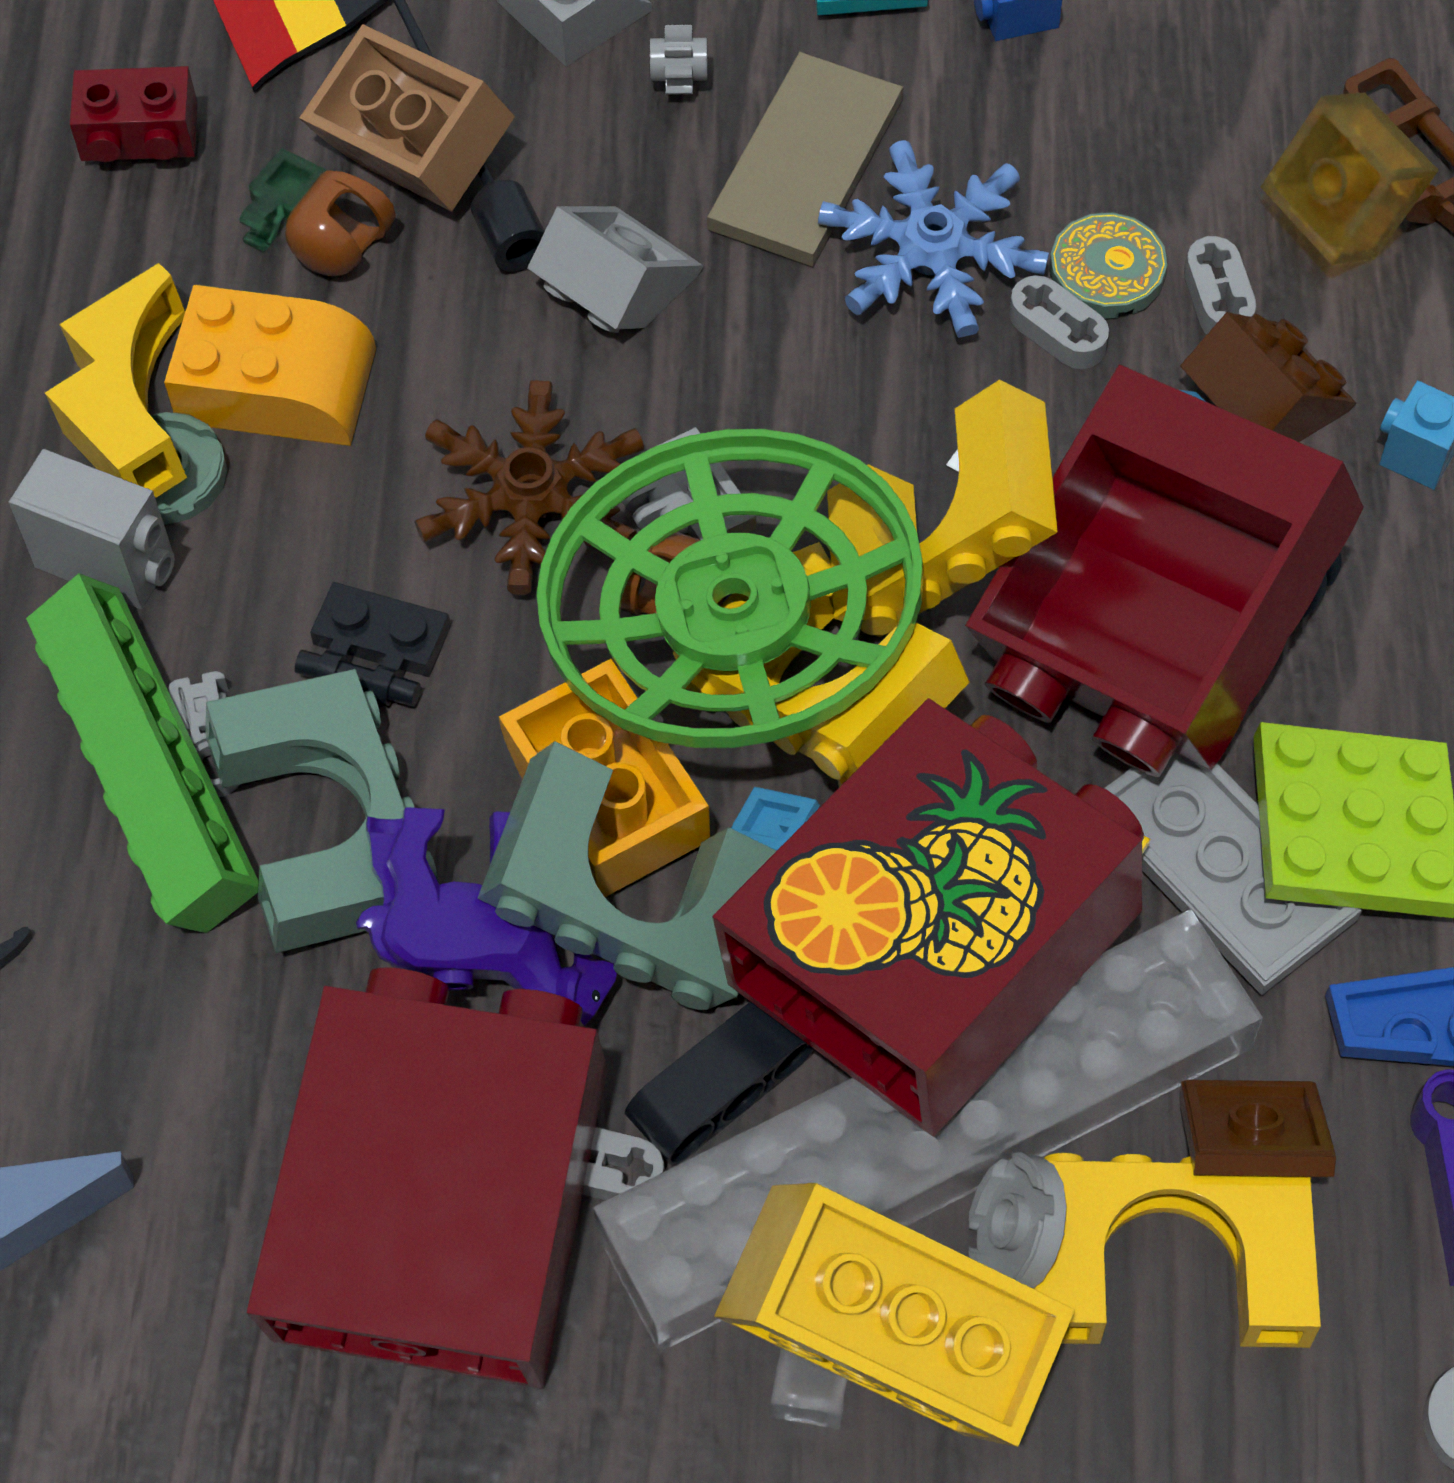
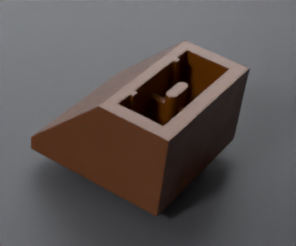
M1226 312L1180 365L1217 407L1297 442L1304 440L1348 413L1356 405L1355 400L1343 389L1347 383L1343 375L1328 362L1321 359L1317 361L1305 348L1308 343L1306 336L1295 325L1285 319L1276 322L1266 320L1258 314H1253L1250 317Z

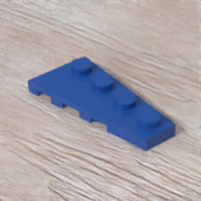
M1454 967L1329 985L1325 997L1341 1057L1454 1066Z

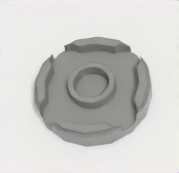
M1017 1152L1011 1153L1013 1154L1012 1159L1006 1160L1001 1158L993 1164L977 1187L968 1220L969 1229L977 1231V1248L969 1247L968 1252L969 1258L1024 1285L1035 1288L1044 1280L1056 1260L1064 1236L1067 1207L1064 1185L1055 1166L1040 1156Z

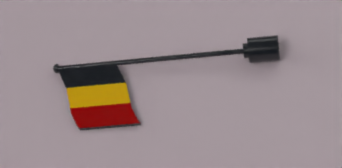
M213 0V3L253 92H255L266 80L287 64L347 32L388 0ZM393 0L417 50L433 57L406 1ZM484 163L478 172L484 186L472 200L471 213L497 266L509 272L525 270L545 230L523 186L512 180L494 181L486 163Z

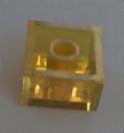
M1366 93L1329 95L1320 98L1261 185V188L1331 265L1375 260L1439 170Z

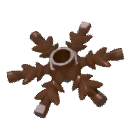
M531 380L528 389V410L519 407L512 408L513 418L523 432H510V434L523 448L515 450L507 458L499 456L496 439L487 448L479 430L474 425L468 427L466 437H464L446 423L436 419L429 425L425 434V439L428 442L451 451V453L441 459L442 464L449 466H472L466 473V476L471 477L489 473L493 479V487L487 493L472 488H464L469 499L456 497L438 498L436 504L445 511L426 515L414 521L423 543L428 542L454 528L455 539L461 540L469 533L479 518L486 529L493 511H509L512 517H514L515 522L504 528L499 537L511 539L497 553L495 562L505 563L511 561L507 590L515 595H526L531 592L533 562L541 564L546 553L537 539H550V536L537 524L539 518L545 519L550 512H556L561 514L563 520L569 509L582 496L572 497L568 493L567 484L569 481L577 477L588 482H596L591 471L609 473L620 465L616 461L617 458L634 455L644 450L643 440L636 428L626 431L606 443L604 432L598 431L591 437L581 453L577 445L573 443L567 459L553 460L546 453L545 448L554 444L561 437L560 434L549 432L560 422L565 411L563 409L549 411L553 389L550 381ZM615 506L603 517L601 522L631 540L637 534V531L625 524L610 519L620 512V507ZM583 541L587 546H592L586 541Z

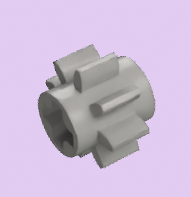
M665 25V38H650L651 82L666 81V95L693 94V81H708L707 38H692V25Z

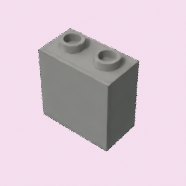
M46 449L41 451L9 500V505L34 567L68 581L80 573L118 587L127 604L142 610L155 587L162 586L168 580L175 559L154 492Z

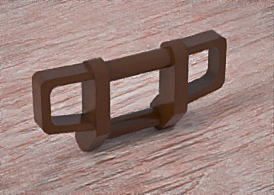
M1394 58L1385 59L1348 78L1345 82L1341 101L1351 116L1352 121L1348 122L1337 135V142L1348 154L1360 157L1398 200L1396 208L1408 221L1432 224L1439 221L1454 233V177L1437 186L1423 183L1416 185L1386 152V150L1422 132L1454 168V133L1440 119V109L1424 94L1399 61ZM1382 84L1390 85L1406 105L1376 120L1361 95Z

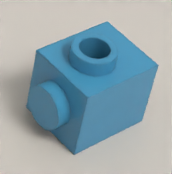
M1417 380L1405 401L1395 398L1380 427V431L1388 434V438L1379 465L1435 490L1454 456V396Z

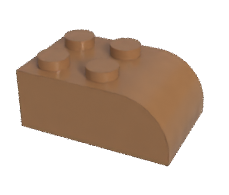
M362 24L299 118L319 137L351 160L452 212L515 116L484 81Z

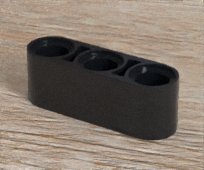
M750 1001L639 1090L627 1105L625 1115L646 1139L659 1150L663 1158L670 1165H675L696 1152L796 1071L808 1059L814 1048Z

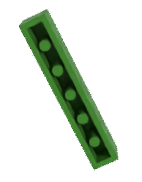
M78 573L26 618L37 641L35 650L42 662L49 668L59 689L57 694L58 701L67 714L71 716L82 740L80 748L83 755L97 772L105 790L103 793L104 801L109 810L118 818L128 840V854L132 861L141 869L152 893L151 904L153 909L168 925L208 933L258 893L259 880L120 589Z

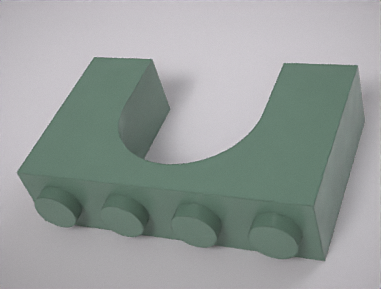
M355 669L206 702L205 736L222 788L282 774L307 772L326 776L346 787L360 803L366 819L368 816L378 819H400L403 817L404 808H415L409 796L403 798L400 796L395 782L399 780V766L394 748L391 743H381L376 729L381 724L377 700L372 691L363 692ZM366 819L359 830L340 845L327 850L260 865L258 900L276 953L366 931L365 929H357L356 921L358 917L371 906L383 905L381 884L372 871ZM427 851L426 859L438 881L437 870L431 853Z
M556 741L533 756L529 761L477 899L496 907L495 913L501 919L511 924L522 927L534 925L555 935V942L570 952L581 955L593 953L614 963L613 969L615 972L629 980L642 983L652 981L671 990L672 998L686 1007L707 1010L737 997L738 992L727 984L712 916L776 850L727 827L701 842L681 902L670 920L662 923L636 920L620 912L603 896L594 881L588 859L590 833L613 770Z

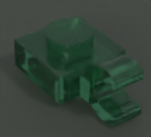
M281 148L248 185L253 203L244 209L239 221L251 229L244 235L243 242L262 252L265 251L274 241L282 219L284 217L288 218L293 208L320 174L327 170Z

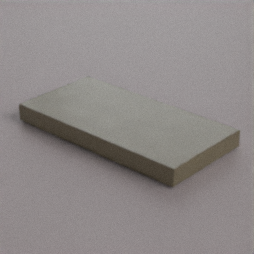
M799 52L708 214L707 230L813 267L834 227L818 224L822 202L825 201L843 208L846 207L903 100V86Z

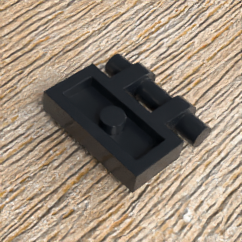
M332 582L310 632L313 645L329 650H326L323 655L301 650L296 658L295 673L316 678L355 669L363 692L372 691L377 703L389 706L395 701L413 707L418 701L421 684L420 682L403 678L404 674L408 671L430 677L451 627L449 614ZM353 657H358L381 665H378L374 670L353 664L351 661Z

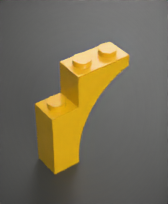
M159 263L60 324L77 366L81 370L45 392L63 434L96 469L150 489L154 492L155 498L187 478L171 437L156 423L148 411V389L155 362L164 344L174 330L182 323L185 309L171 274Z

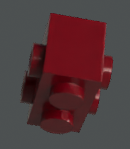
M189 66L74 70L70 127L81 161L111 162L127 159L154 158L167 160L180 157H195L198 102Z

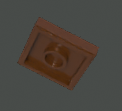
M1184 1080L1180 1082L1179 1103L1194 1175L1334 1177L1336 1154L1316 1082L1257 1080Z

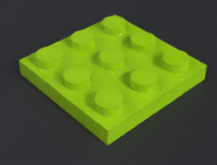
M1260 722L1253 736L1266 899L1454 918V797L1447 743Z

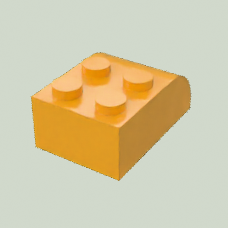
M193 285L164 383L173 413L189 414L208 424L210 428L351 446L376 352V345L372 333L363 322L349 312L325 302Z
M612 659L581 674L587 684L599 695L624 710L637 699V696ZM566 682L499 716L505 743L522 779L530 759L554 741L613 770L588 843V859L591 873L604 897L698 848L701 842L710 838L709 805L668 743L657 742L622 729L594 712L570 690Z

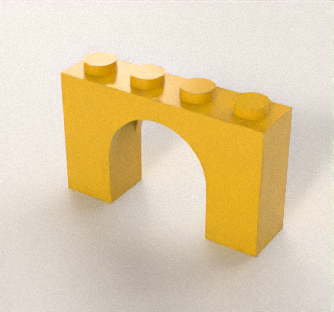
M1002 380L996 381L955 408L959 458L958 482L952 503L945 517L931 535L919 543L924 570L922 605L919 614L937 606L945 598L969 584L983 579L986 574L1013 558L1027 553L1032 547L1057 533L1045 402ZM868 464L867 466L881 476L904 503L917 531L914 485ZM839 483L827 491L828 519L844 532L854 545L859 557L894 540L889 528L872 506L850 488ZM830 551L831 568L840 565L839 561ZM902 563L866 580V613L860 628L864 633L881 637L889 634L898 625L903 609L905 587ZM847 588L833 592L834 618L842 622L847 610Z
M804 567L807 576L815 574V572ZM738 593L732 594L720 607L728 609L740 607L747 602L749 597ZM827 595L811 600L810 615L807 625L822 630L834 618V609ZM916 623L913 634L898 660L872 690L836 716L809 730L776 740L774 743L790 755L800 752L813 759L816 765L833 779L839 780L842 776L848 779L928 698L946 708L970 683L952 640ZM897 626L878 645L887 646ZM791 646L780 656L764 663L770 687L779 684L786 667L799 654L801 649ZM675 651L673 652V655L677 660L680 655H678ZM856 666L850 672L833 681L809 687L788 699L776 702L775 705L779 718L803 711L836 694L867 668ZM703 668L685 688L689 691L711 695L744 693L738 670L720 671ZM749 709L726 711L730 718L740 727L753 725Z
M1054 1153L1044 1157V1159L1055 1166L1063 1182L1067 1208L1064 1236L1056 1260L1044 1280L1033 1289L1075 1309L1061 1344L1101 1343L1107 1324L1104 1247L1110 1237L1130 1220L1146 1214L1165 1212L1180 1214L1205 1225L1214 1232L1228 1250L1236 1274L1240 1347H1311L1321 1327L1310 1177L1194 1175L1190 1156L1183 1158L1180 1163L1152 1162L1150 1157L1141 1154L1119 1155L1114 1157L1111 1162L1084 1161L1083 1157L1073 1153Z

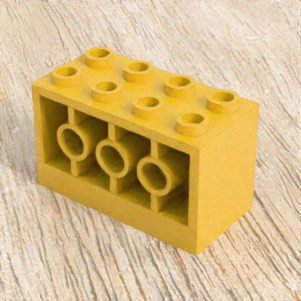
M806 1183L772 1185L714 1316L963 1436L1018 1447L1075 1309L822 1185Z

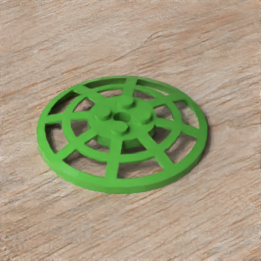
M725 429L689 435L655 446L620 464L595 482L576 501L553 533L541 563L537 588L539 624L554 666L570 690L597 714L624 730L657 742L692 748H736L773 742L809 730L843 712L872 690L896 663L913 634L922 605L924 570L917 531L904 503L889 484L861 460L831 444L800 434L767 429ZM763 460L795 465L808 469L809 472L793 501L782 497L757 493L718 496L710 464L725 461ZM685 470L693 502L679 506L658 517L640 530L631 540L601 522L611 509L639 489L665 476ZM835 480L850 488L872 506L889 528L894 540L859 557L854 545L844 532L827 517L816 511L832 481ZM730 515H758L776 518L781 521L771 537L768 538L751 533H727L723 517ZM699 523L703 540L681 551L670 563L648 552L652 546L655 547L670 535L690 525ZM806 530L830 549L840 565L807 576L804 567L792 552V549ZM583 541H586L615 560L608 571L602 587L599 607L600 620L561 621L560 606L564 581L574 555ZM902 563L905 577L903 609L897 628L887 646L855 640L866 613V580ZM633 572L657 585L655 594L657 613L620 618L622 595ZM845 588L848 589L847 610L837 635L807 625L811 600ZM738 593L749 597L745 604L737 608L728 609L717 605L723 597L729 594ZM664 636L669 646L680 656L659 678L636 659L627 646V641ZM606 643L610 655L621 671L638 687L645 690V692L625 710L602 697L587 684L573 663L567 645ZM791 646L820 656L799 674L770 687L764 663L780 656ZM839 662L867 668L836 694L803 711L779 718L775 705L776 702L788 699L811 687L828 674ZM703 668L720 671L738 670L744 693L711 695L689 691L685 688ZM672 703L681 707L708 712L749 709L753 725L736 728H689L660 723L652 719Z

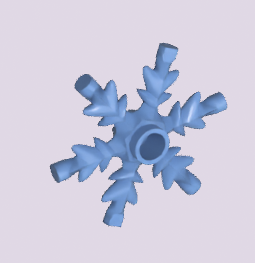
M906 140L898 141L889 148L891 158L898 172L885 173L884 178L890 185L903 193L893 196V199L899 204L911 208V213L906 219L893 220L887 208L883 205L878 216L868 205L859 199L852 200L854 211H849L839 205L825 201L822 202L818 224L829 227L848 228L842 234L843 240H857L873 235L871 246L877 245L888 238L896 240L900 246L898 255L882 254L875 257L882 265L865 267L855 272L856 277L866 282L846 295L845 303L856 315H860L867 310L881 294H884L888 303H894L898 297L901 280L910 287L912 286L911 269L914 268L919 273L935 275L927 286V291L939 289L933 304V312L940 314L949 309L957 337L974 335L978 332L979 326L969 305H982L984 301L975 291L963 284L974 281V278L968 273L956 269V263L960 258L965 256L974 257L978 266L983 271H985L989 261L998 271L1009 278L1015 277L1014 266H1018L1031 273L1043 276L1045 274L1049 253L1040 250L1019 249L1025 241L1022 236H1012L994 241L995 231H992L976 239L970 236L966 229L968 222L990 221L991 218L984 212L1000 210L1010 205L1008 199L999 195L1011 189L1019 182V173L1012 165L1005 163L984 184H982L977 175H971L967 183L965 197L956 190L953 194L955 208L949 210L942 204L933 206L931 201L937 195L940 188H928L934 167L927 164L918 169L910 142Z

